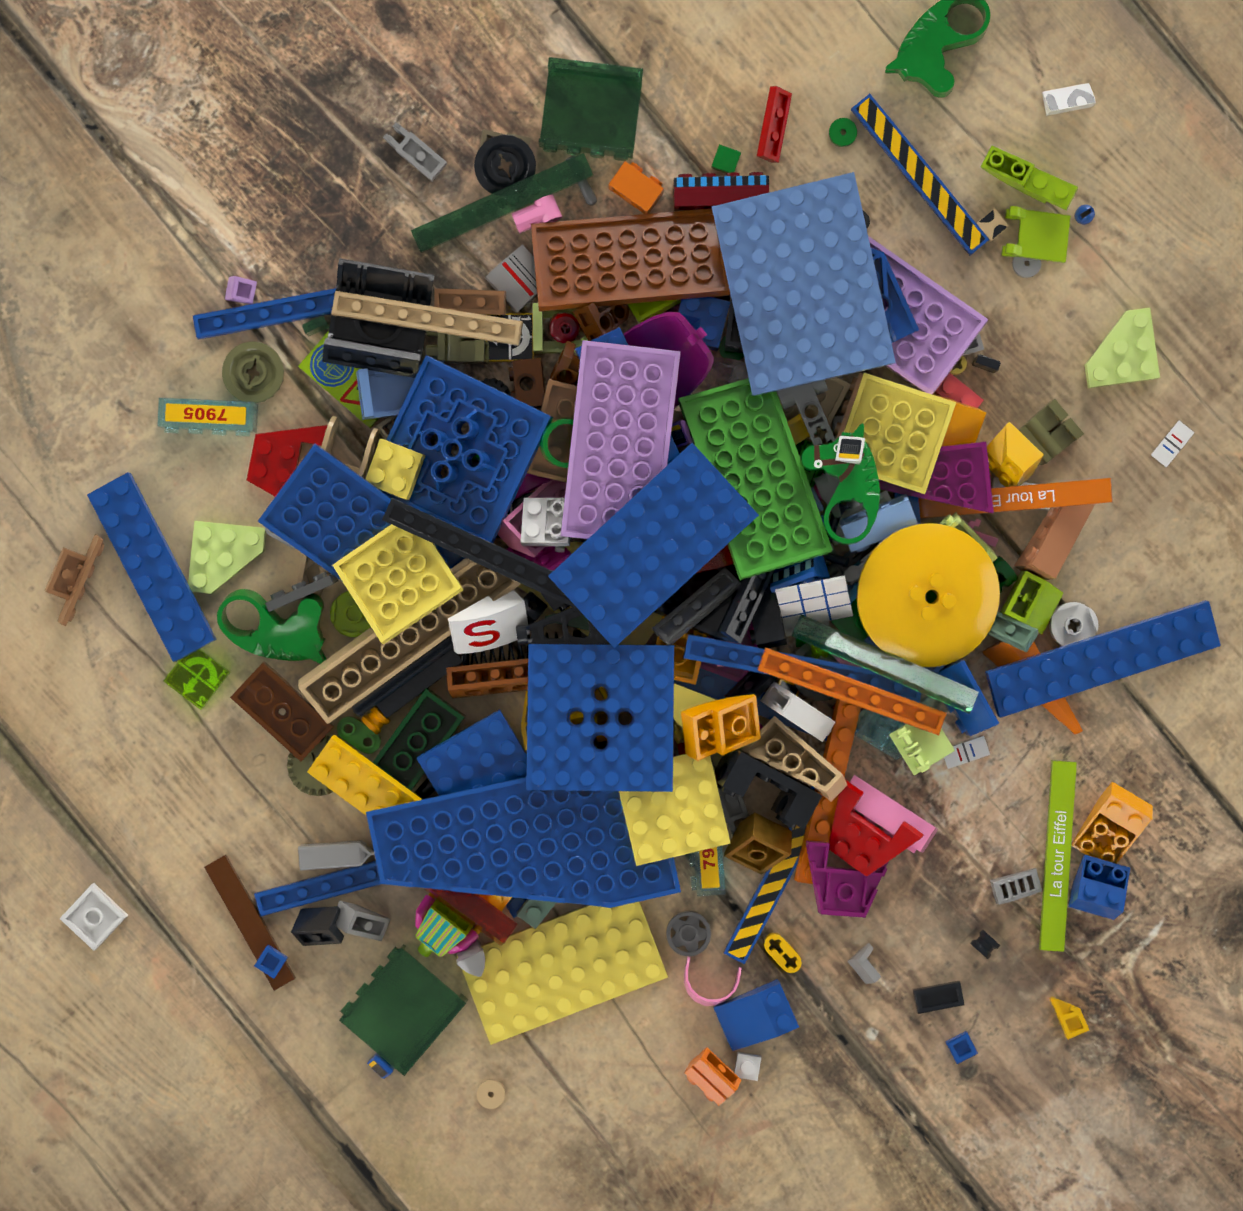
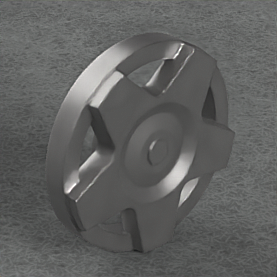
M684 911L678 913L670 920L666 936L670 947L676 953L683 956H695L704 951L708 946L711 930L707 920L702 915L693 911ZM683 916H689L686 921L679 919ZM699 920L704 923L706 929L699 927ZM671 927L676 932L672 938L670 937ZM705 940L704 944L698 949V942ZM684 945L688 952L682 951L677 947Z

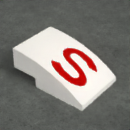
M514 590L495 601L487 596L448 618L453 647L457 654L481 652L509 644L517 640V626H528L525 601Z

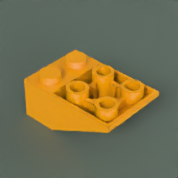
M1111 782L1097 800L1071 846L1085 855L1117 864L1152 821L1153 806L1116 783Z

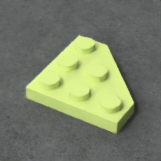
M1150 307L1128 310L1123 313L1119 321L1084 365L1088 388L1160 378Z
M194 521L188 585L192 592L213 594L225 582L244 569L252 560L260 556L265 550V528Z

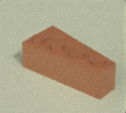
M1095 504L1050 508L1014 567L1020 571H1028L1044 580L1056 579Z

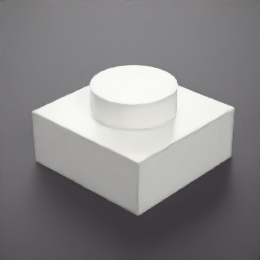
M737 1052L734 1073L739 1078L758 1081L761 1055Z

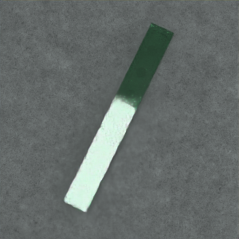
M802 614L791 635L970 714L979 693L974 689L896 655L882 651L880 648Z

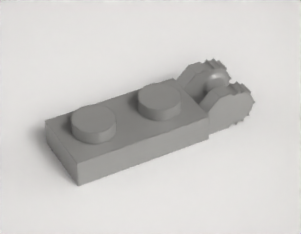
M395 122L392 127L398 134L404 137V140L399 144L388 134L384 135V140L395 148L398 154L433 182L445 168L447 162L411 131L409 133Z

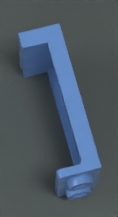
M368 368L358 369L356 376L362 420L398 416L415 378L368 370Z

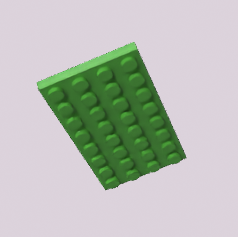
M749 378L678 399L682 415L692 438V443L759 515L727 544L740 580L833 551L776 391L753 396Z

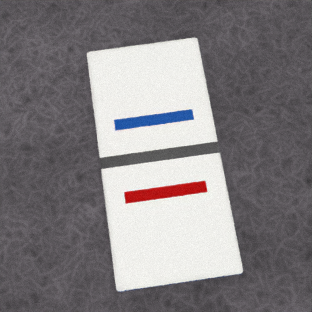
M1178 421L1151 456L1167 467L1194 432L1181 421Z
M982 736L953 746L955 751L944 757L947 768L950 769L988 756L990 752L985 737Z

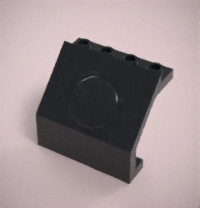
M339 259L336 291L431 306L434 275ZM332 315L328 337L324 341L322 362L360 369L368 368V370L415 378L420 368L426 331Z
M726 545L654 612L666 617L726 567L741 582L740 588L691 629L716 640L741 644L775 570L740 580L728 545Z

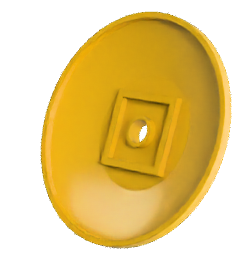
M936 523L908 526L885 538L867 558L857 586L858 612L862 625L870 639L879 649L893 659L917 667L943 666L968 655L980 645L991 630L999 607L1000 589L998 576L987 552L975 539L965 532ZM929 590H935L937 593V599L933 603H928L925 599V595Z

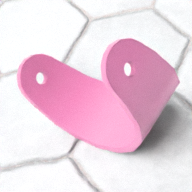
M687 957L684 969V984L688 995L695 1002L703 1006H716L725 1002L736 991L741 976L740 967L738 968L733 988L726 997L717 1000L699 996L691 988L688 981L690 957Z

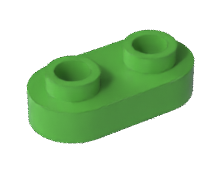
M348 716L338 722V735L361 752L370 754L379 749L381 745L380 735L375 734L357 718ZM346 724H350L353 727L351 733L345 731ZM366 737L372 739L371 746L365 745L364 740Z

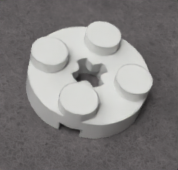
M1078 602L1062 604L1054 611L1050 619V634L1061 647L1093 637L1098 631L1097 616L1091 608ZM1071 619L1080 624V626L1076 627L1077 632L1068 629Z

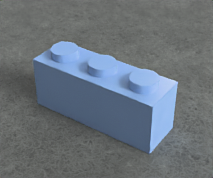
M907 494L879 504L877 517L870 532L862 541L848 545L851 552L855 550L856 552L864 551L873 543H881L892 533L918 524ZM865 511L840 519L839 522L846 539L858 537L864 532L867 526Z

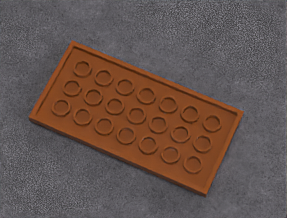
M712 208L531 224L539 312L581 308L593 302L597 307L730 295Z

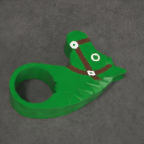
M860 424L854 433L842 432L841 436L863 438L864 424ZM838 437L830 444L807 447L802 453L801 461L802 466L806 470L818 471L822 469L827 475L839 480V485L825 510L823 523L831 539L840 544L851 545L862 541L868 535L876 520L880 501V486L876 464L868 444L864 442L860 465L835 461ZM855 500L862 504V508L866 512V529L855 538L846 539L839 537L830 527L829 514L837 504Z

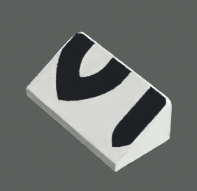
M1089 83L1042 92L1046 116L1090 108L1096 104Z

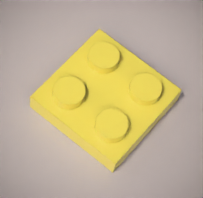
M380 438L365 480L382 491L410 500L426 455Z

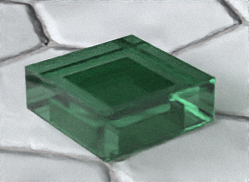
M320 316L304 323L302 328L309 337L330 328L327 319L324 316Z

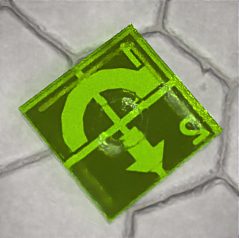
M199 649L180 659L163 682L202 710L231 672L203 650Z

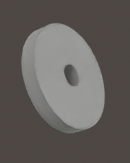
M1014 257L1012 262L1013 270L1020 277H1033L1041 268V260ZM1028 261L1029 266H1025L1024 262Z

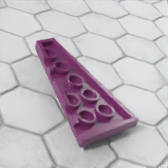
M986 442L941 447L925 494L879 480L880 490L907 494L908 496L994 514Z

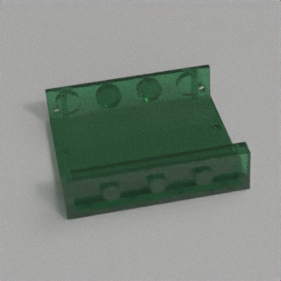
M549 57L541 136L538 141L539 147L543 148L546 152L552 153L557 152V150H565L570 155H581L582 152L590 153V156L594 158H604V155L614 156V159L618 161H626L628 158L633 159L643 68Z
M404 944L399 949L396 946L387 955L388 963L384 967L380 964L371 974L374 979L369 985L364 982L355 993L359 997L353 1003L351 1001L346 1003L340 1011L343 1015L339 1019L341 1023L403 1076L407 1074L468 1001L462 993L458 996L405 950L406 946Z

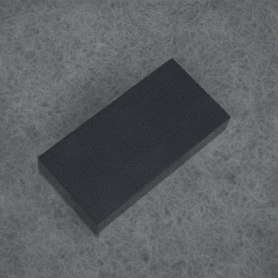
M960 981L913 989L918 1014L965 1005Z

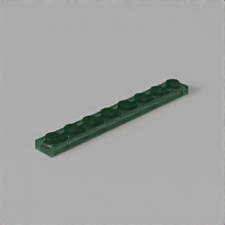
M582 153L411 230L419 251L423 253L533 204L544 196L553 195L594 175L585 154Z

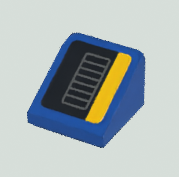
M377 1051L367 1062L383 1079L388 1077L395 1069V1065L381 1051Z

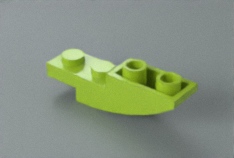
M991 146L981 165L983 170L1016 190L1042 203L1049 202L1066 211L1078 190L1077 186L1035 168V164L994 146Z

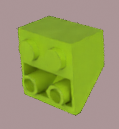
M1021 571L1000 613L1038 629L1039 634L1042 635L1063 592L1048 581L1028 571Z

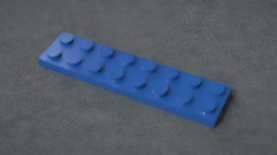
M127 472L87 494L172 661L177 662L217 640L132 474Z

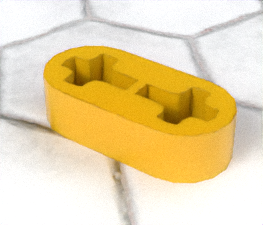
M768 934L764 939V948L784 971L788 973L797 972L802 964L799 954L780 934ZM771 939L774 941L780 940L778 943L782 949L780 953L776 948L769 949L771 945L769 941ZM785 953L790 958L796 957L794 960L796 965L794 967L791 965L785 966L787 963L783 957Z

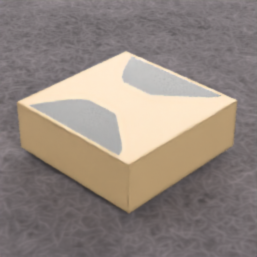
M995 208L976 223L989 238V242L1009 227Z

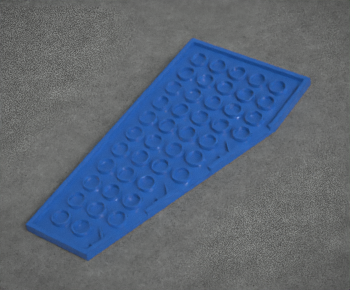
M526 777L366 812L381 884L606 908L681 892L674 857L636 866L619 791L526 790Z

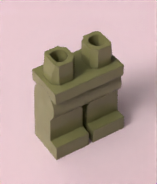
M426 331L427 336L438 337V345H427V356L438 361H444V363L489 364V343L487 341Z
M1056 399L1046 404L1018 429L1044 454L1038 466L1048 463L1071 443L1084 435L1072 418L1065 420L1052 432H1049L1068 416Z

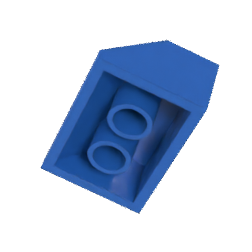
M957 660L947 664L934 675L932 683L938 692H943L946 698L943 702L950 713L954 712L958 719L955 721V724L961 734L965 732L966 735L972 736L1000 724L964 660Z

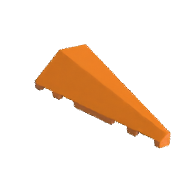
M999 641L983 650L982 653L1000 667L1040 654V651L1035 642L1032 643L1027 652H1024L1003 641ZM1065 697L1041 705L1071 730L1073 734L1083 731Z

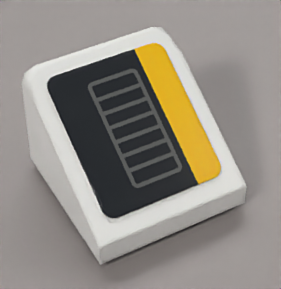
M839 436L835 461L860 465L865 438Z

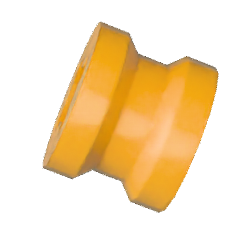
M374 706L370 709L368 715H364L361 718L362 722L377 735L381 732V727L389 724L391 721L389 717L386 718L377 706Z

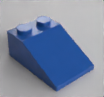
M778 979L713 1007L732 1051L779 1037L799 1028Z

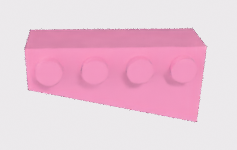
M854 775L850 783L863 791L864 794L853 811L857 810L863 814V818L874 826L877 823L883 827V832L891 838L903 822H907L924 834L920 840L907 849L912 853H915L916 850L923 853L938 829Z

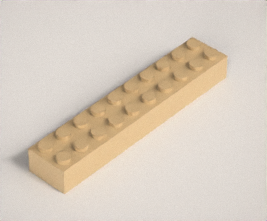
M465 558L451 568V571L464 589L463 591L385 644L380 642L370 627L298 680V688L324 721L329 724L450 636L448 618L487 596L495 601L508 594L521 583Z

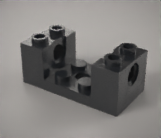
M739 749L723 755L714 770L717 787L732 797L735 794L744 797L754 776L770 782L781 789L771 810L777 813L775 818L793 829L796 826L805 829L823 796L809 786Z

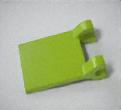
M1010 206V209H1006L1005 219L1020 220L1017 245L1007 243L1006 246H1002L1001 256L1065 263L1071 216Z

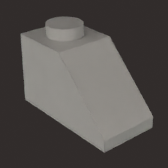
M339 900L337 906L341 911L335 923L336 927L347 934L382 941L391 919L359 905Z

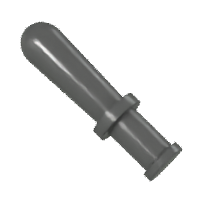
M575 155L567 158L565 162L568 163L573 173L571 176L573 179H576L586 203L590 206L595 205L597 197L584 176V169L581 170Z

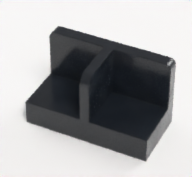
M338 906L301 909L291 933L303 946L341 944L344 935L335 925L341 910Z

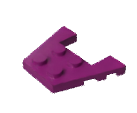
M806 840L818 913L821 915L866 918L878 891L876 888L881 877H884L886 874L888 862L867 877L856 869L827 867L830 844Z

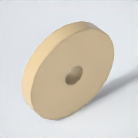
M486 1080L480 1084L477 1090V1100L481 1106L487 1109H494L503 1103L505 1089L500 1082ZM493 1092L494 1095L490 1097L488 1093Z

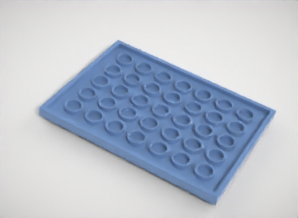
M854 172L712 206L753 396L896 363Z

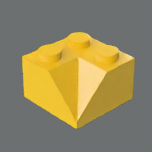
M1010 422L987 445L989 471H992L998 477L1004 487L1022 485L1033 475L1044 456Z

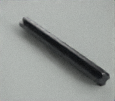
M451 635L352 707L354 713L358 717L364 715L454 648Z

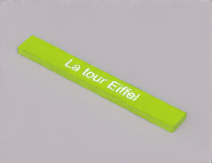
M1051 760L1039 949L1045 951L1064 952L1077 767V762Z

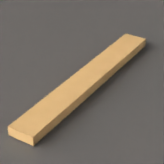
M335 291L331 313L333 316L516 346L520 345L523 321L340 291Z

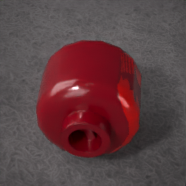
M565 311L558 312L551 317L548 330L553 339L565 344L567 341L572 342L578 337L580 324L571 313Z

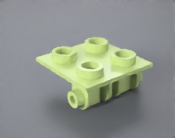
M905 724L889 734L913 775L927 771L930 768L929 766L955 751L942 728L940 734L936 735Z

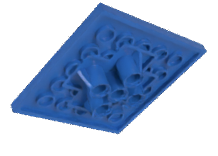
M426 355L386 439L426 456L410 500L385 491L382 492L390 498H394L493 544L502 526V521L506 518L537 453L543 432L551 423L553 417ZM468 422L469 431L463 435L461 431L462 425ZM437 434L438 442L432 446L431 437ZM457 444L459 446V453L453 457L451 449ZM478 454L480 463L474 467L472 458ZM444 466H447L449 473L447 477L443 478L441 470Z
M529 644L526 790L673 792L674 645H617L614 648L612 645ZM601 687L606 688L608 691V697L603 701L595 698L596 690ZM576 711L582 712L584 716L582 723L578 725L571 722V715ZM602 711L608 715V720L604 725H598L595 722L594 718L598 712ZM622 712H629L632 715L630 724H620L619 715ZM605 736L608 741L607 746L604 749H597L594 744L596 737Z

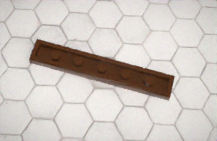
M227 855L205 866L206 872L256 960L259 959L267 945L281 952ZM287 961L274 979L264 973L274 991L296 978Z

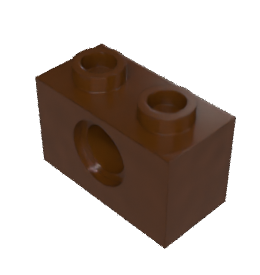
M541 358L513 360V367H509V379L514 381L515 390L511 391V397L536 409L541 408L545 394ZM524 379H532L533 387L530 390L521 389V382Z

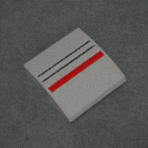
M523 244L485 277L496 291H506V303L515 313L533 301L537 295L534 256Z

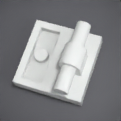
M524 498L520 541L522 546H555L556 552H564L565 546H570V537L561 536L565 498Z

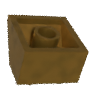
M754 812L740 822L730 844H728L724 852V857L762 875L791 855L792 831Z

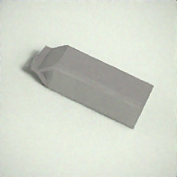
M362 840L301 844L298 847L300 870L362 866L370 855H375L374 850Z

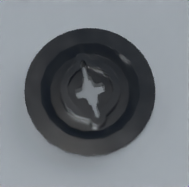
M504 134L493 136L478 149L474 161L475 175L480 185L491 194L501 197L517 195L531 184L535 176L536 160L534 153L521 138ZM499 154L502 155L506 162L511 161L512 164L509 165L511 177L508 176L503 168H498L501 165Z

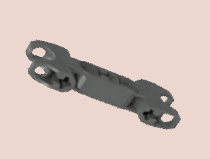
M825 380L777 390L776 392L784 410L797 404L814 445H823L819 437L815 438L819 428L823 431H828L825 434L827 443L835 441L817 398V395L829 390ZM809 406L818 408L819 412L815 418L806 417L805 410ZM824 473L815 477L814 481L821 498L828 505L839 485V480ZM837 504L831 510L835 519L842 516Z

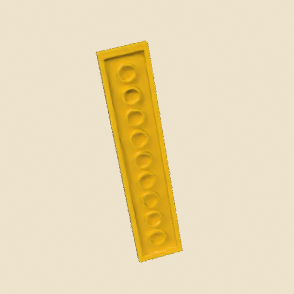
M336 735L330 738L307 771V773L364 815H366L367 811L422 800ZM473 894L498 913L503 910L512 898Z

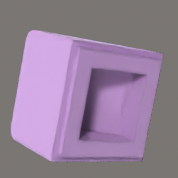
M237 276L229 277L225 300L249 305L253 304L257 282Z

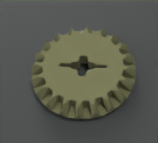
M252 341L239 344L228 353L223 363L222 377L227 390L235 398L246 403L256 404L265 402L280 390V386L284 381V368L281 358L274 349L261 342ZM256 364V370L260 372V375L255 376L251 382V375L247 371L248 369L252 370Z
M326 735L301 762L291 752L288 755V776L293 785L308 795L322 796L333 792L307 773L314 763V759L318 757L330 740V736Z

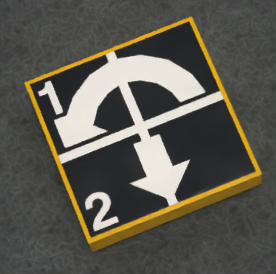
M533 313L486 314L487 316L523 321L519 346L487 341L489 343V362H512L513 360L534 358Z

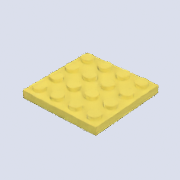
M864 373L844 432L854 433L858 426L863 423V438H865V442L868 444L874 457L879 480L925 494L956 402Z
M392 524L333 564L334 569L382 644L387 643L464 590L434 543Z
M687 754L673 757V792L619 791L636 866L730 844L710 756L699 761L687 756Z

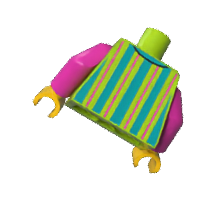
M429 889L430 893L424 896L416 910L415 926L418 931L415 936L422 942L418 947V951L425 957H429L432 952L442 957L446 953L455 954L465 951L477 940L480 932H487L490 927L488 924L484 929L478 928L479 922L484 919L481 917L475 921V928L472 930L471 928L474 925L440 898H437L435 901V896L441 895L443 890L434 893L432 889Z

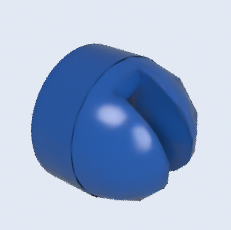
M1081 205L1075 211V219L1082 225L1089 224L1095 217L1094 208L1090 205ZM1089 210L1090 214L1082 219L1080 214Z

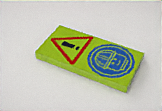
M328 331L298 367L371 429L379 418L362 420L356 372L360 368L322 362L325 338L328 337Z

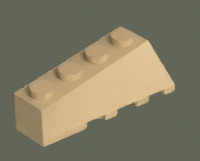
M775 716L760 730L761 739L744 746L742 752L813 786L830 802L847 786V782L841 772Z

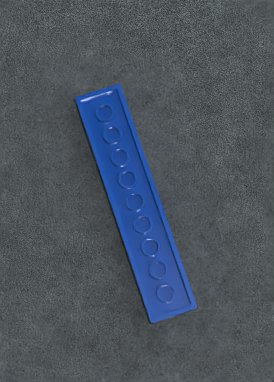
M1204 600L985 671L997 717L1002 718L1220 647L1221 644L1210 602Z

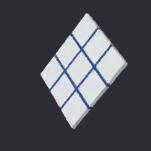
M845 575L775 589L785 629L853 616Z

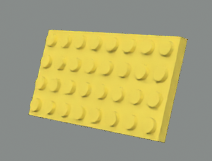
M640 901L613 908L587 905L542 922L536 929L529 927L481 946L485 955V967L481 977L471 975L462 969L490 1045L668 978Z

